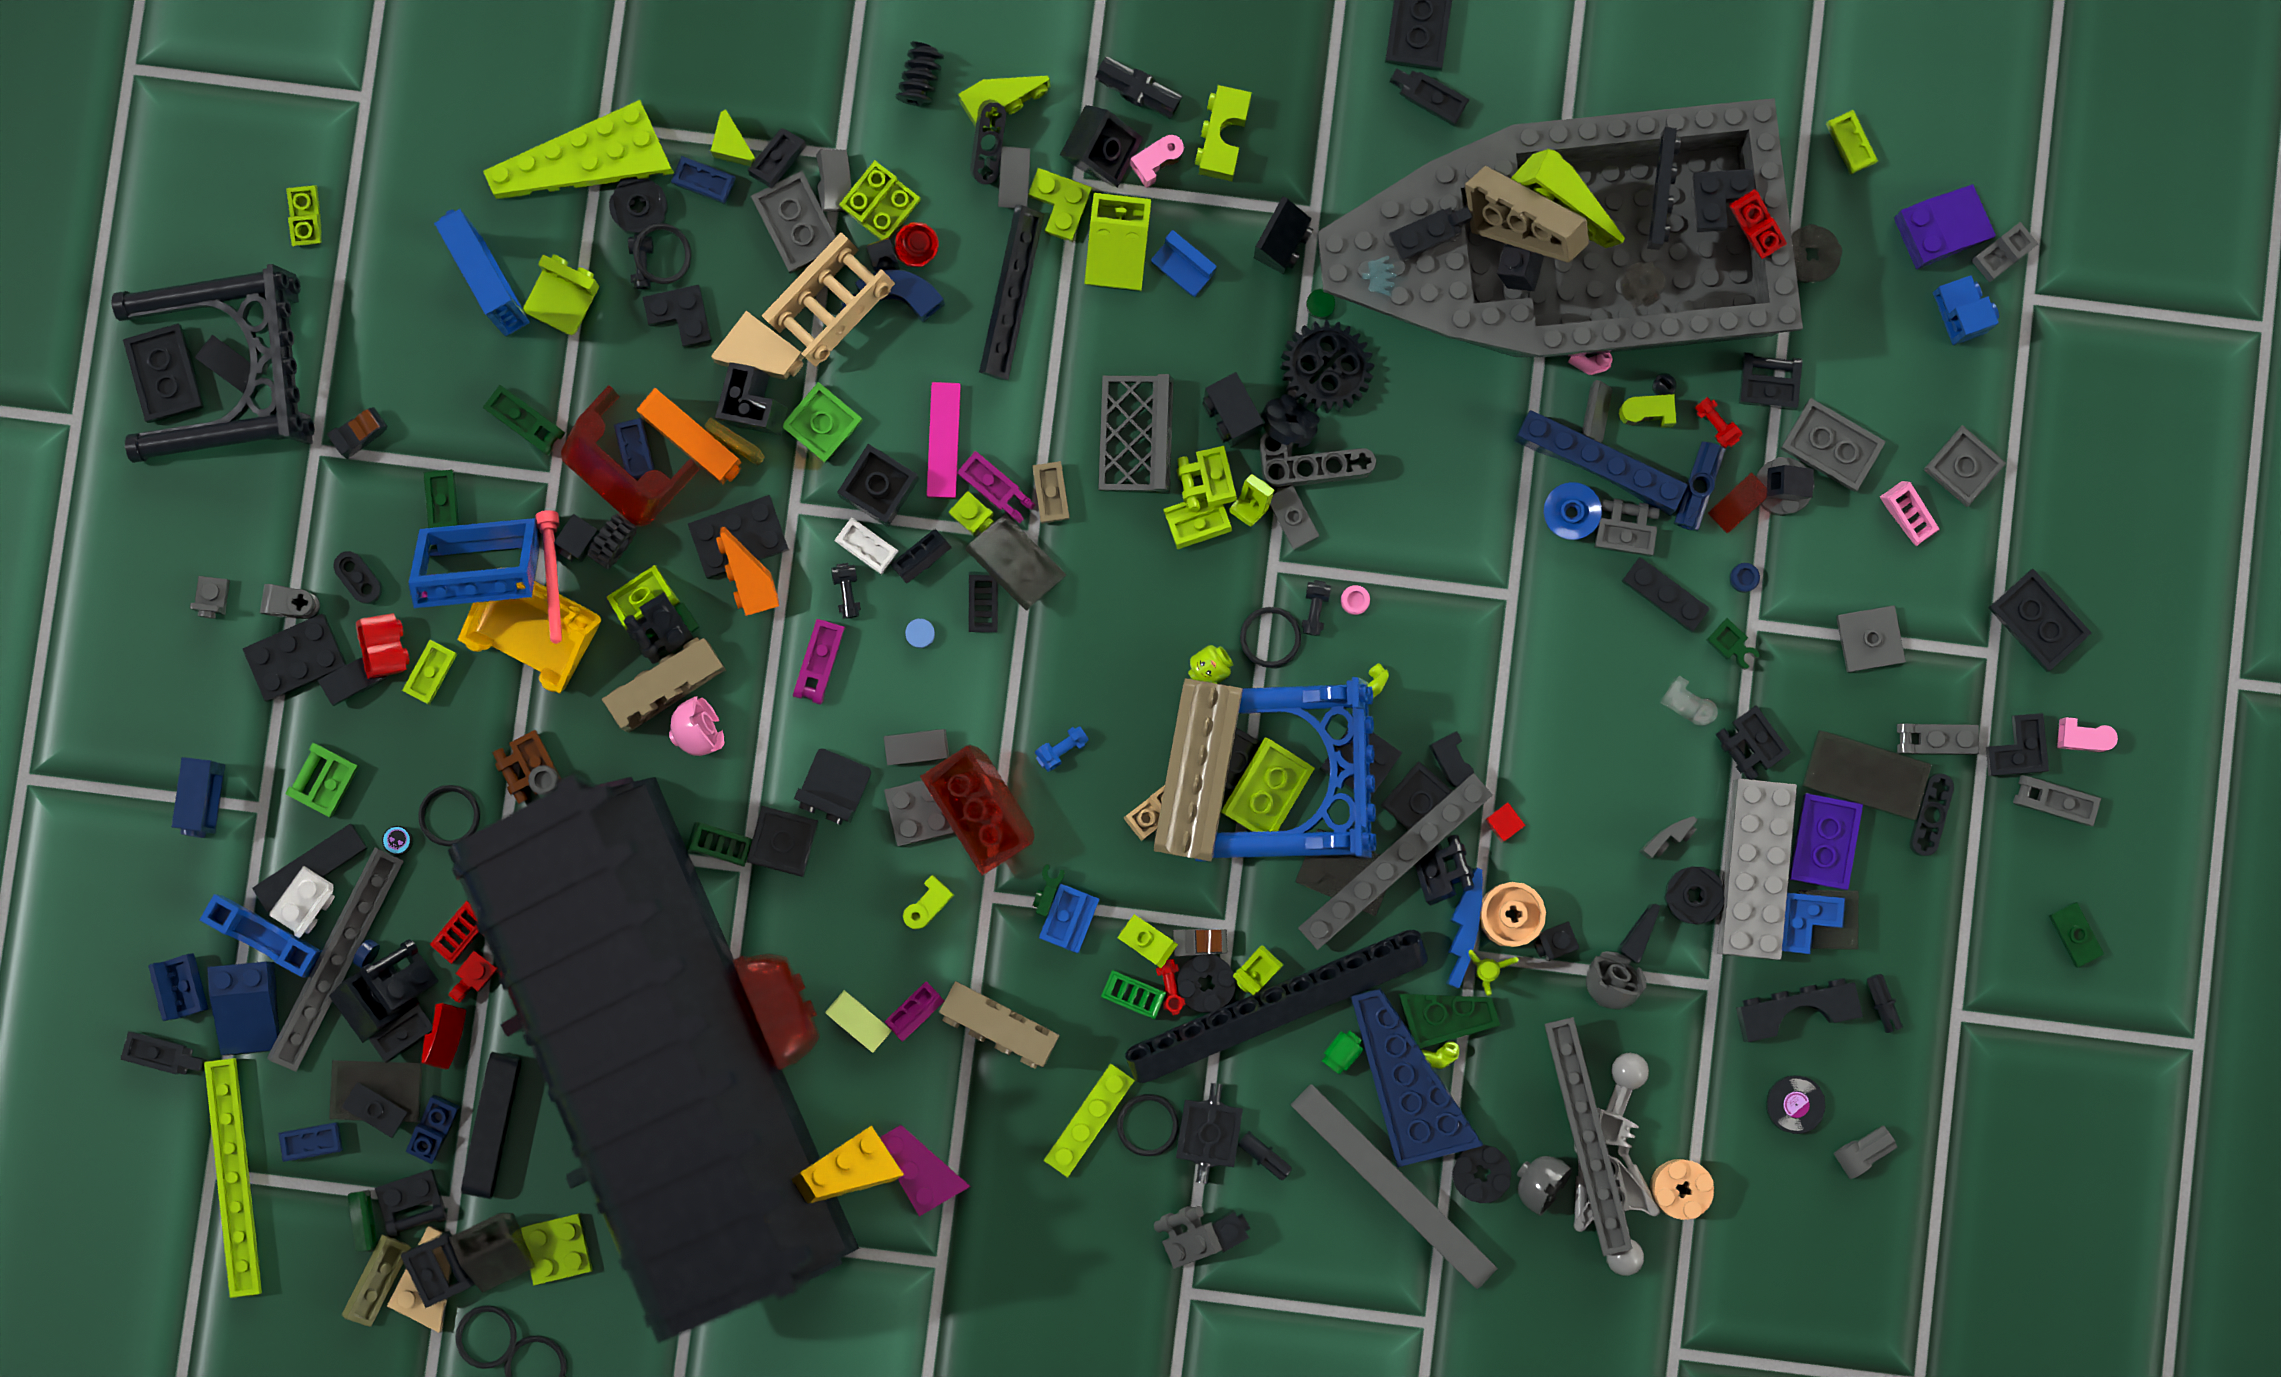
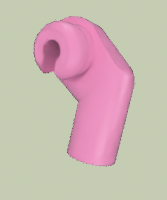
M1602 353L1589 358L1584 355L1572 356L1568 363L1588 375H1594L1608 370L1611 367L1613 358L1610 353Z

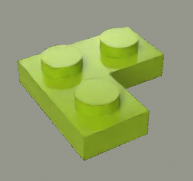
M1038 168L1028 197L1054 206L1045 233L1073 242L1092 187Z

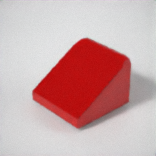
M1509 802L1485 819L1501 842L1506 841L1526 826Z

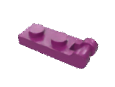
M816 619L794 688L793 697L799 699L806 697L812 699V703L822 704L845 627ZM808 677L818 680L816 688L806 686Z

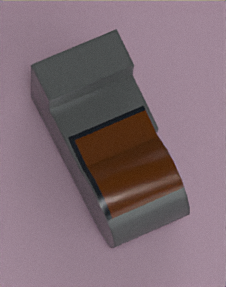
M1227 929L1173 930V941L1178 944L1174 950V957L1228 953Z

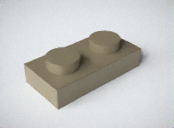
M1061 461L1032 465L1041 524L1069 520Z

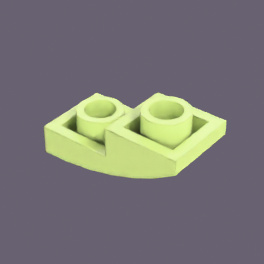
M845 990L825 1012L872 1053L892 1031Z

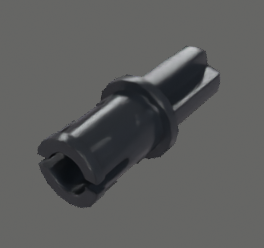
M1875 974L1867 978V984L1875 1002L1873 1008L1878 1010L1885 1033L1894 1032L1890 1019L1893 1020L1896 1031L1903 1028L1904 1026L1894 1005L1896 999L1891 997L1884 976L1882 974Z
M1250 1131L1238 1143L1239 1147L1243 1148L1258 1161L1256 1163L1258 1166L1262 1164L1279 1180H1284L1291 1172V1166L1272 1151L1273 1147L1270 1146L1268 1148Z

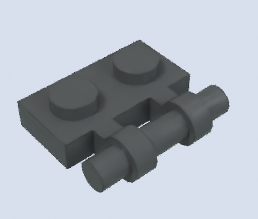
M1614 498L1613 501L1602 499V511L1611 512V519H1600L1594 548L1652 557L1657 527L1646 525L1647 518L1658 519L1659 508L1649 507V504L1639 502V505L1623 503V499ZM1621 514L1637 516L1636 523L1620 521Z
M1201 1206L1184 1207L1180 1209L1179 1213H1168L1154 1223V1229L1158 1233L1165 1231L1170 1236V1238L1162 1242L1173 1268L1194 1262L1222 1250L1211 1222L1205 1225L1201 1224L1199 1218L1204 1214ZM1181 1224L1187 1225L1189 1231L1183 1232Z

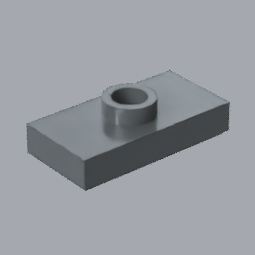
M1293 485L1273 495L1270 507L1293 550L1319 537Z

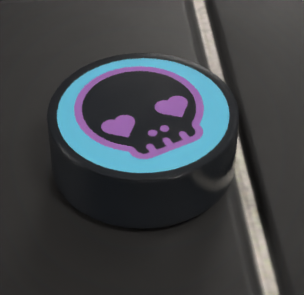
M392 826L384 832L382 844L384 849L390 854L403 855L411 849L413 836L405 827Z

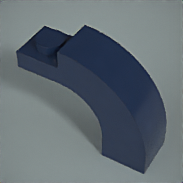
M883 270L895 284L890 289L888 295L879 301L888 299L901 301L908 305L922 322L926 321L945 305L942 296L923 278L906 271ZM862 279L855 282L859 291L867 285ZM844 302L842 303L844 307L841 308L840 311H842L847 306Z

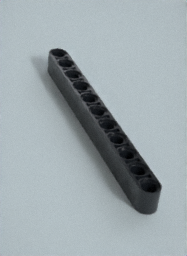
M1417 930L1403 931L1135 1044L1125 1053V1058L1132 1075L1139 1083L1152 1081L1423 966L1428 960V954L1421 934Z

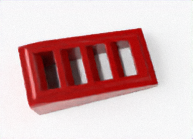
M466 901L430 943L450 964H453L479 935L476 925L473 926L464 918L468 913L477 921L469 901ZM459 922L470 930L468 935L456 926ZM451 931H454L463 940L460 944L449 935ZM443 939L455 948L453 953L441 944Z

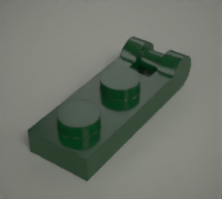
M501 385L497 387L482 407L547 456L553 451L551 447L557 439L561 440L566 434ZM542 427L549 431L543 440L536 436Z

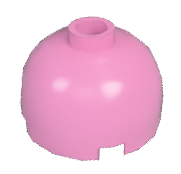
M698 696L683 702L674 711L671 717L669 736L672 743L676 747L679 746L686 753L692 756H703L722 749L724 734L723 730L720 732L716 730L713 721H719L712 706L704 698L697 700Z

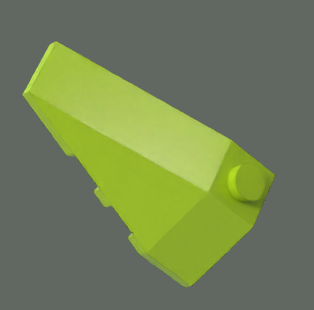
M1546 149L1533 154L1510 178L1585 218L1589 240L1604 248L1624 242L1625 237L1574 168L1562 159L1558 152Z

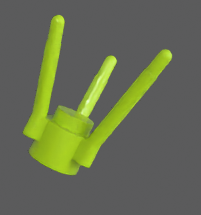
M1473 950L1468 951L1473 964L1476 965V976L1483 981L1482 986L1487 996L1492 994L1490 981L1495 980L1499 976L1500 969L1519 961L1518 957H1512L1500 962L1489 958L1480 960Z

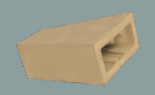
M747 311L711 355L714 362L718 365L728 367L729 362L754 366L769 374L770 377L787 380L790 375L794 377L804 364L802 362L804 357L798 349Z

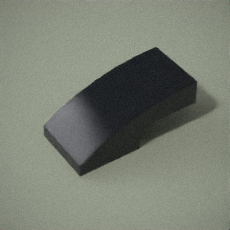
M211 335L195 358L244 394L249 380L251 363L214 335Z
M361 657L324 676L318 682L332 706H336L358 692L363 693L387 679V676L368 679L363 658Z

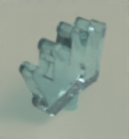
M1389 256L1369 261L1370 273H1362L1363 279H1370L1369 291L1389 296L1390 291H1386L1384 288L1393 287L1394 283L1386 279L1396 277V273L1385 272L1394 267L1393 264H1383L1385 260H1389Z

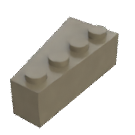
M1484 166L1465 184L1468 208L1473 217L1470 221L1471 233L1568 263L1589 244L1587 221L1585 218L1487 166Z
M698 637L694 638L683 646V651L676 655L672 653L664 657L656 667L641 672L634 680L618 687L602 698L621 729L628 733L726 670L705 638L701 640Z
M957 981L954 982L939 1013L944 1015L942 1021L957 1029L962 1024L970 1029L968 1034L982 1042H984L985 1038L996 1042L994 1048L1009 1056L1013 1051L1022 1056L1020 1060L1022 1063L1034 1069L1038 1065L1044 1067L1060 1036Z

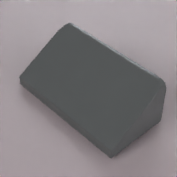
M1595 380L1590 387L1582 435L1602 444L1612 388L1600 380Z

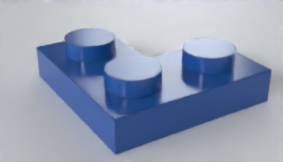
M1787 893L1782 951L1811 954L1813 925L1843 928L1845 898Z

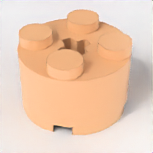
M1674 1159L1660 1165L1655 1170L1650 1181V1192L1660 1211L1676 1219H1694L1703 1214L1712 1202L1714 1195L1713 1179L1706 1169L1698 1163L1685 1159ZM1686 1182L1687 1193H1682L1679 1197V1191L1676 1190L1677 1184L1683 1185Z

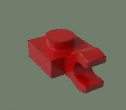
M473 951L455 973L462 980L456 984L448 995L460 1003L472 987L480 992L498 969L476 951Z

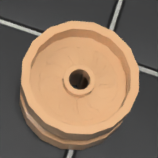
M1509 882L1495 886L1484 895L1479 924L1482 932L1490 941L1499 946L1516 947L1531 942L1540 934L1545 925L1546 910L1542 898L1533 888L1524 883ZM1510 909L1516 913L1514 920H1511L1509 917L1506 918L1505 913L1510 911Z

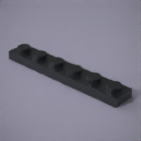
M1023 205L1015 206L979 373L1000 380L1009 379L1044 219V213Z

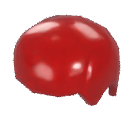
M912 222L901 228L897 233L894 250L898 259L905 265L922 267L936 256L939 240L934 229L926 223Z

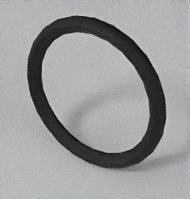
M664 223L650 225L640 232L634 243L633 255L635 264L640 273L652 282L659 284L676 282L683 277L690 266L691 248L684 234L672 225ZM657 229H664L674 233L681 240L685 249V262L682 269L669 278H659L650 274L640 260L639 249L643 238L651 231Z
M1278 607L1260 608L1250 614L1242 625L1240 632L1241 647L1246 656L1255 664L1269 668L1280 667L1293 659L1298 652L1301 644L1300 627L1295 618ZM1277 613L1288 619L1295 631V644L1285 658L1273 662L1263 661L1254 656L1249 650L1246 642V632L1252 620L1259 615Z
M444 785L435 788L423 799L418 813L419 824L425 836L432 842L446 847L453 846L475 833L479 825L480 809L473 795L460 786ZM444 791H454L464 795L470 801L474 810V819L470 830L464 836L455 840L447 841L435 837L425 823L424 814L426 806L434 796Z
M1143 1094L1129 1100L1122 1107L1117 1120V1131L1123 1145L1131 1152L1141 1156H1155L1166 1151L1174 1143L1179 1130V1120L1173 1106L1164 1098L1153 1094ZM1152 1100L1162 1104L1169 1111L1173 1121V1130L1170 1138L1163 1146L1154 1150H1142L1133 1146L1127 1140L1123 1130V1120L1128 1109L1137 1102Z
M487 1305L474 1308L465 1314L457 1327L455 1336L456 1346L459 1354L468 1364L481 1369L497 1367L510 1357L515 1348L517 1334L514 1322L505 1311L495 1306ZM481 1312H493L500 1315L508 1324L511 1336L510 1344L503 1356L488 1363L472 1359L466 1353L462 1344V1332L465 1324L471 1317Z
M529 1336L518 1341L512 1354L504 1364L505 1376L512 1377L510 1365L515 1352L527 1343L541 1342L549 1345L557 1353L561 1367L559 1377H565L567 1371L566 1358L560 1346L551 1339L542 1336Z

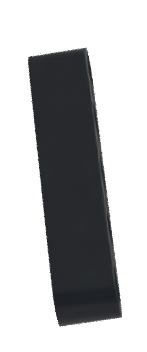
M491 1052L489 1056L461 1185L462 1194L490 1200L493 1197L518 1083L521 1057Z

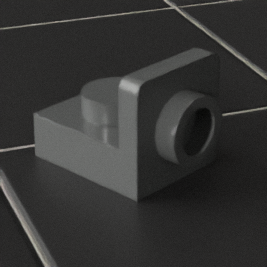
M198 576L195 603L190 604V609L197 611L198 617L215 619L216 614L225 615L230 580Z

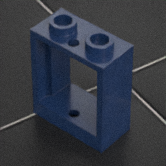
M181 758L171 826L181 829L180 835L205 838L206 833H216L225 764L210 760Z

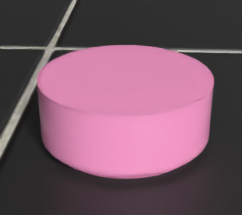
M1350 586L1344 590L1341 596L1343 610L1351 615L1362 614L1370 604L1369 593L1361 586Z

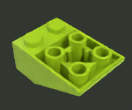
M1094 193L1084 285L1142 290L1151 199Z

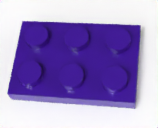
M1807 793L1803 795L1789 880L1848 890L1863 804Z

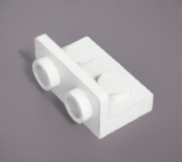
M303 866L271 910L270 916L293 930L294 936L300 938L304 932L309 934L318 921L315 916L320 909L325 911L335 897L332 895L333 884Z

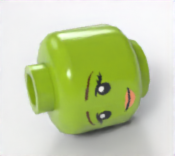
M1208 645L1191 657L1190 666L1192 669L1188 673L1192 680L1219 684L1230 676V667L1233 666V662L1221 646L1217 648L1213 645Z

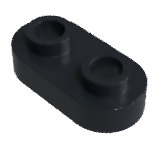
M351 551L340 553L335 558L333 564L336 575L357 601L363 604L376 602L382 594V585L378 578L358 554ZM349 562H354L355 564L352 572L346 571V565ZM371 585L372 592L365 595L363 592L364 587Z

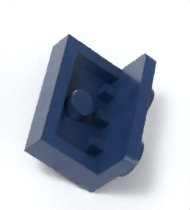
M194 953L149 965L151 981L163 1021L180 1019L208 1010Z

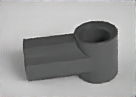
M1880 1126L1860 1140H1854L1844 1145L1834 1155L1849 1179H1853L1870 1169L1873 1162L1896 1149L1897 1145L1885 1126Z

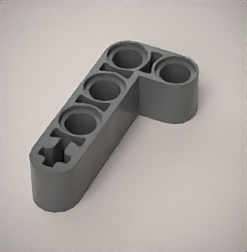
M1267 432L1263 434L1259 445L1263 479L1271 488L1361 479L1368 477L1376 465L1375 455L1372 451L1364 448L1288 457L1287 445L1280 443L1281 447L1278 451L1272 452L1267 450L1265 441L1272 438ZM1359 457H1363L1364 462H1369L1365 470H1362L1360 465H1351L1350 472H1346V458H1349V464L1357 463ZM1330 460L1338 461L1341 465V471L1330 473L1326 469V463ZM1302 463L1309 464L1312 467L1313 473L1308 477H1303L1298 473L1297 466ZM1272 467H1279L1283 470L1284 477L1280 480H1273L1269 476L1268 471Z

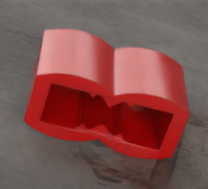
M394 613L359 619L356 622V630L367 678L404 672L406 665H409V654L406 648H402L400 637L403 636V627L400 619L396 620Z

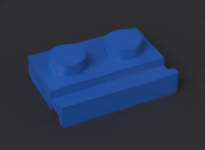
M1060 884L1039 938L1079 953L1100 899Z

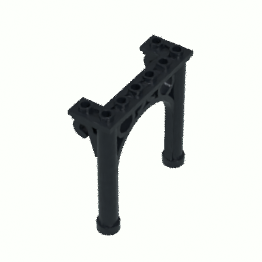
M268 264L267 268L263 269V272L135 293L123 291L112 295V310L118 321L210 307L221 309L238 323L246 337L250 352L251 365L248 384L241 400L232 411L212 422L128 434L125 439V450L128 459L132 463L143 462L150 457L266 439H292L305 444H313L312 435H314L315 426L310 415L298 411L300 393L295 383L297 363L292 353L294 334L290 329L289 317L292 313L289 302L298 303V293L301 291L300 281L295 273L274 264ZM246 298L242 301L239 310L224 303L225 301ZM256 303H261L264 319L260 325L254 327L247 320L251 307ZM269 330L270 348L265 345L263 338L256 336V333L263 334ZM271 363L274 381L261 378L262 374L267 375V369ZM267 385L271 388L272 403L268 408L261 409L255 397L259 390ZM249 408L258 414L256 418L239 420Z

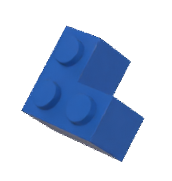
M1972 275L1939 286L1933 291L1952 345L1984 335L1999 324L1997 320L1999 319V312L1995 303L1990 302L1989 296L1982 298L1980 285L1977 281H1973Z

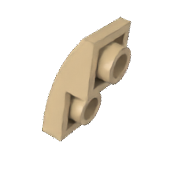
M1165 785L1124 817V820L1141 841L1157 829Z

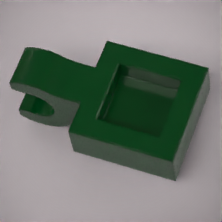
M1048 864L1042 870V876L1046 882L1044 891L1038 889L1032 905L1037 907L1036 914L1044 917L1048 916L1058 885L1064 878V870H1060L1057 878H1050L1048 876L1050 865Z

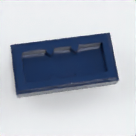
M681 156L671 183L711 200L726 204L736 178L733 175Z
M638 418L614 424L627 481L656 475L643 419Z
M339 1122L278 1133L283 1162L343 1151Z

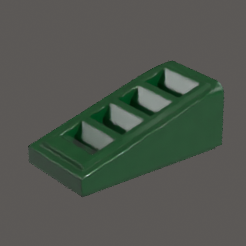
M695 822L686 850L745 867L753 839L701 822ZM702 831H706L707 835L702 848L698 844ZM714 834L719 835L716 843L715 850L712 851L709 849L711 846ZM725 838H729L730 842L725 855L721 851ZM736 842H742L738 857H732Z

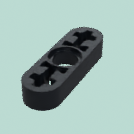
M992 99L984 101L978 108L970 166L971 175L977 182L984 185L994 182L998 177L1006 122L1005 108L998 101ZM992 107L998 112V116H993L991 124L997 130L983 128L984 125L990 126V118L985 114L986 112H991ZM986 135H993L996 140L995 145L991 149H983L981 147L982 138ZM980 154L993 156L992 159L987 157L986 164L991 171L986 172L984 177L978 172V169L983 168L985 159L979 156Z
M1945 774L1933 775L1925 783L1910 838V848L1918 856L1931 855L1936 852L1939 846L1954 791L1952 779ZM1940 780L1943 781L1942 785L1946 787V791L1940 792L1938 796V801L1943 800V805L1938 802H1928V797L1933 799L1936 796L1937 789L1932 787L1933 783H1938ZM1928 807H1935L1939 811V820L1934 824L1927 822L1924 817V812ZM1921 825L1925 828H1936L1935 833L1932 831L1928 833L1927 841L1931 843V847L1925 848L1924 851L1921 850V844L1917 843V840L1924 838L1926 830H1920Z

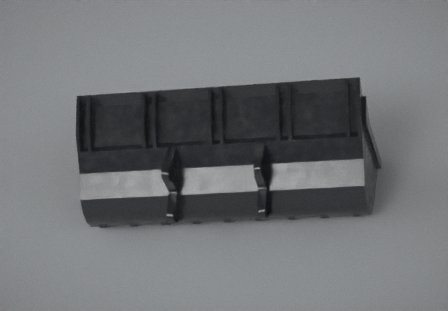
M572 774L556 783L557 790L453 845L448 850V854L454 865L452 871L456 880L460 879L478 921L475 924L480 935H484L501 975L499 981L504 991L507 990L517 1013L500 1024L504 1035L509 1037L520 1031H525L523 1035L525 1042L533 1050L549 1088L547 1091L551 1102H555L573 1144L571 1147L575 1158H579L582 1167L566 1174L568 1185L572 1189L589 1181L597 1200L595 1206L599 1215L603 1214L621 1256L619 1262L623 1271L627 1270L645 1312L643 1316L647 1327L651 1326L657 1343H660L774 1294L778 1300L793 1294L811 1279L841 1265L840 1258L858 1250L859 1246L837 1196L807 1204L792 1181V1178L819 1161L820 1156L656 777L634 782L631 776L596 785Z

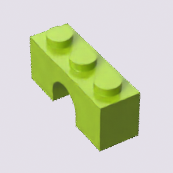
M1218 85L1216 94L1210 93L1207 110H1211L1212 114L1210 121L1204 120L1201 137L1206 138L1204 149L1198 148L1195 165L1200 166L1199 175L1233 181L1239 147L1230 146L1223 142L1220 132L1229 125L1245 127L1252 92Z

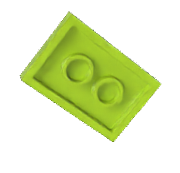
M1265 737L1221 813L1251 832L1278 831L1315 767Z

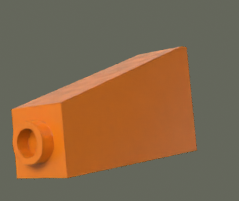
M656 388L652 390L636 409L647 423L720 483L724 484L727 480L731 482L740 472L741 468L738 466L741 464L739 458Z

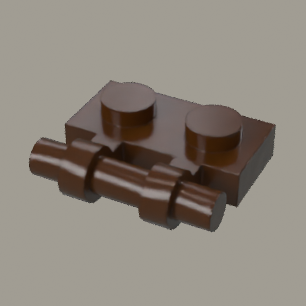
M533 730L510 742L509 744L514 754L508 757L503 748L492 752L497 762L495 766L498 772L503 773L509 785L507 790L511 796L514 795L518 805L529 800L524 789L529 787V775L534 768L542 765L549 766L557 772L559 781L562 780L537 730ZM517 763L520 764L526 776L520 780L512 767Z

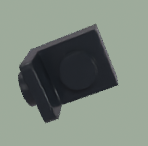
M1569 921L1540 932L1536 937L1537 940L1533 942L1539 958L1544 957L1546 961H1551L1554 958L1580 949Z

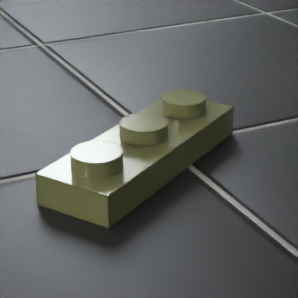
M382 1234L342 1316L362 1325L372 1326L403 1264L400 1255L411 1248L408 1244Z

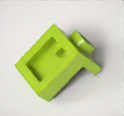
M969 491L948 512L974 537L978 532L984 534L994 522L991 520L994 516L993 512L989 508L987 509Z

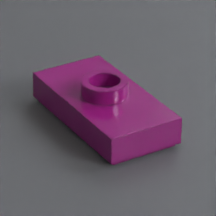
M926 981L884 1022L903 1042L945 1000Z

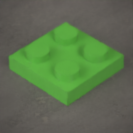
M818 382L784 421L783 429L826 464L863 419Z

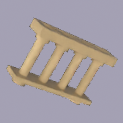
M842 232L762 315L779 333L784 328L793 333L807 347L801 354L815 367L829 357L830 352L880 299L888 295L890 289L895 284L882 269L876 275H873L854 257L858 251L857 247ZM844 265H847L867 284L856 296H853L834 278ZM824 286H827L847 305L836 317L832 316L814 299ZM804 307H807L827 326L816 338L811 336L794 319Z

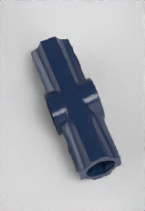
M1704 441L1700 444L1690 477L1686 482L1688 485L1674 524L1681 528L1696 532L1699 530L1710 495L1715 488V480L1726 450L1720 445ZM1694 480H1702L1706 484L1705 493L1695 491L1693 487Z

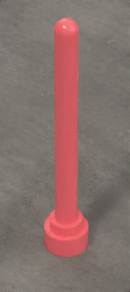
M546 510L538 512L535 518L536 527L543 534L550 640L552 643L558 644L562 640L554 533L557 532L560 524L559 514L556 511Z

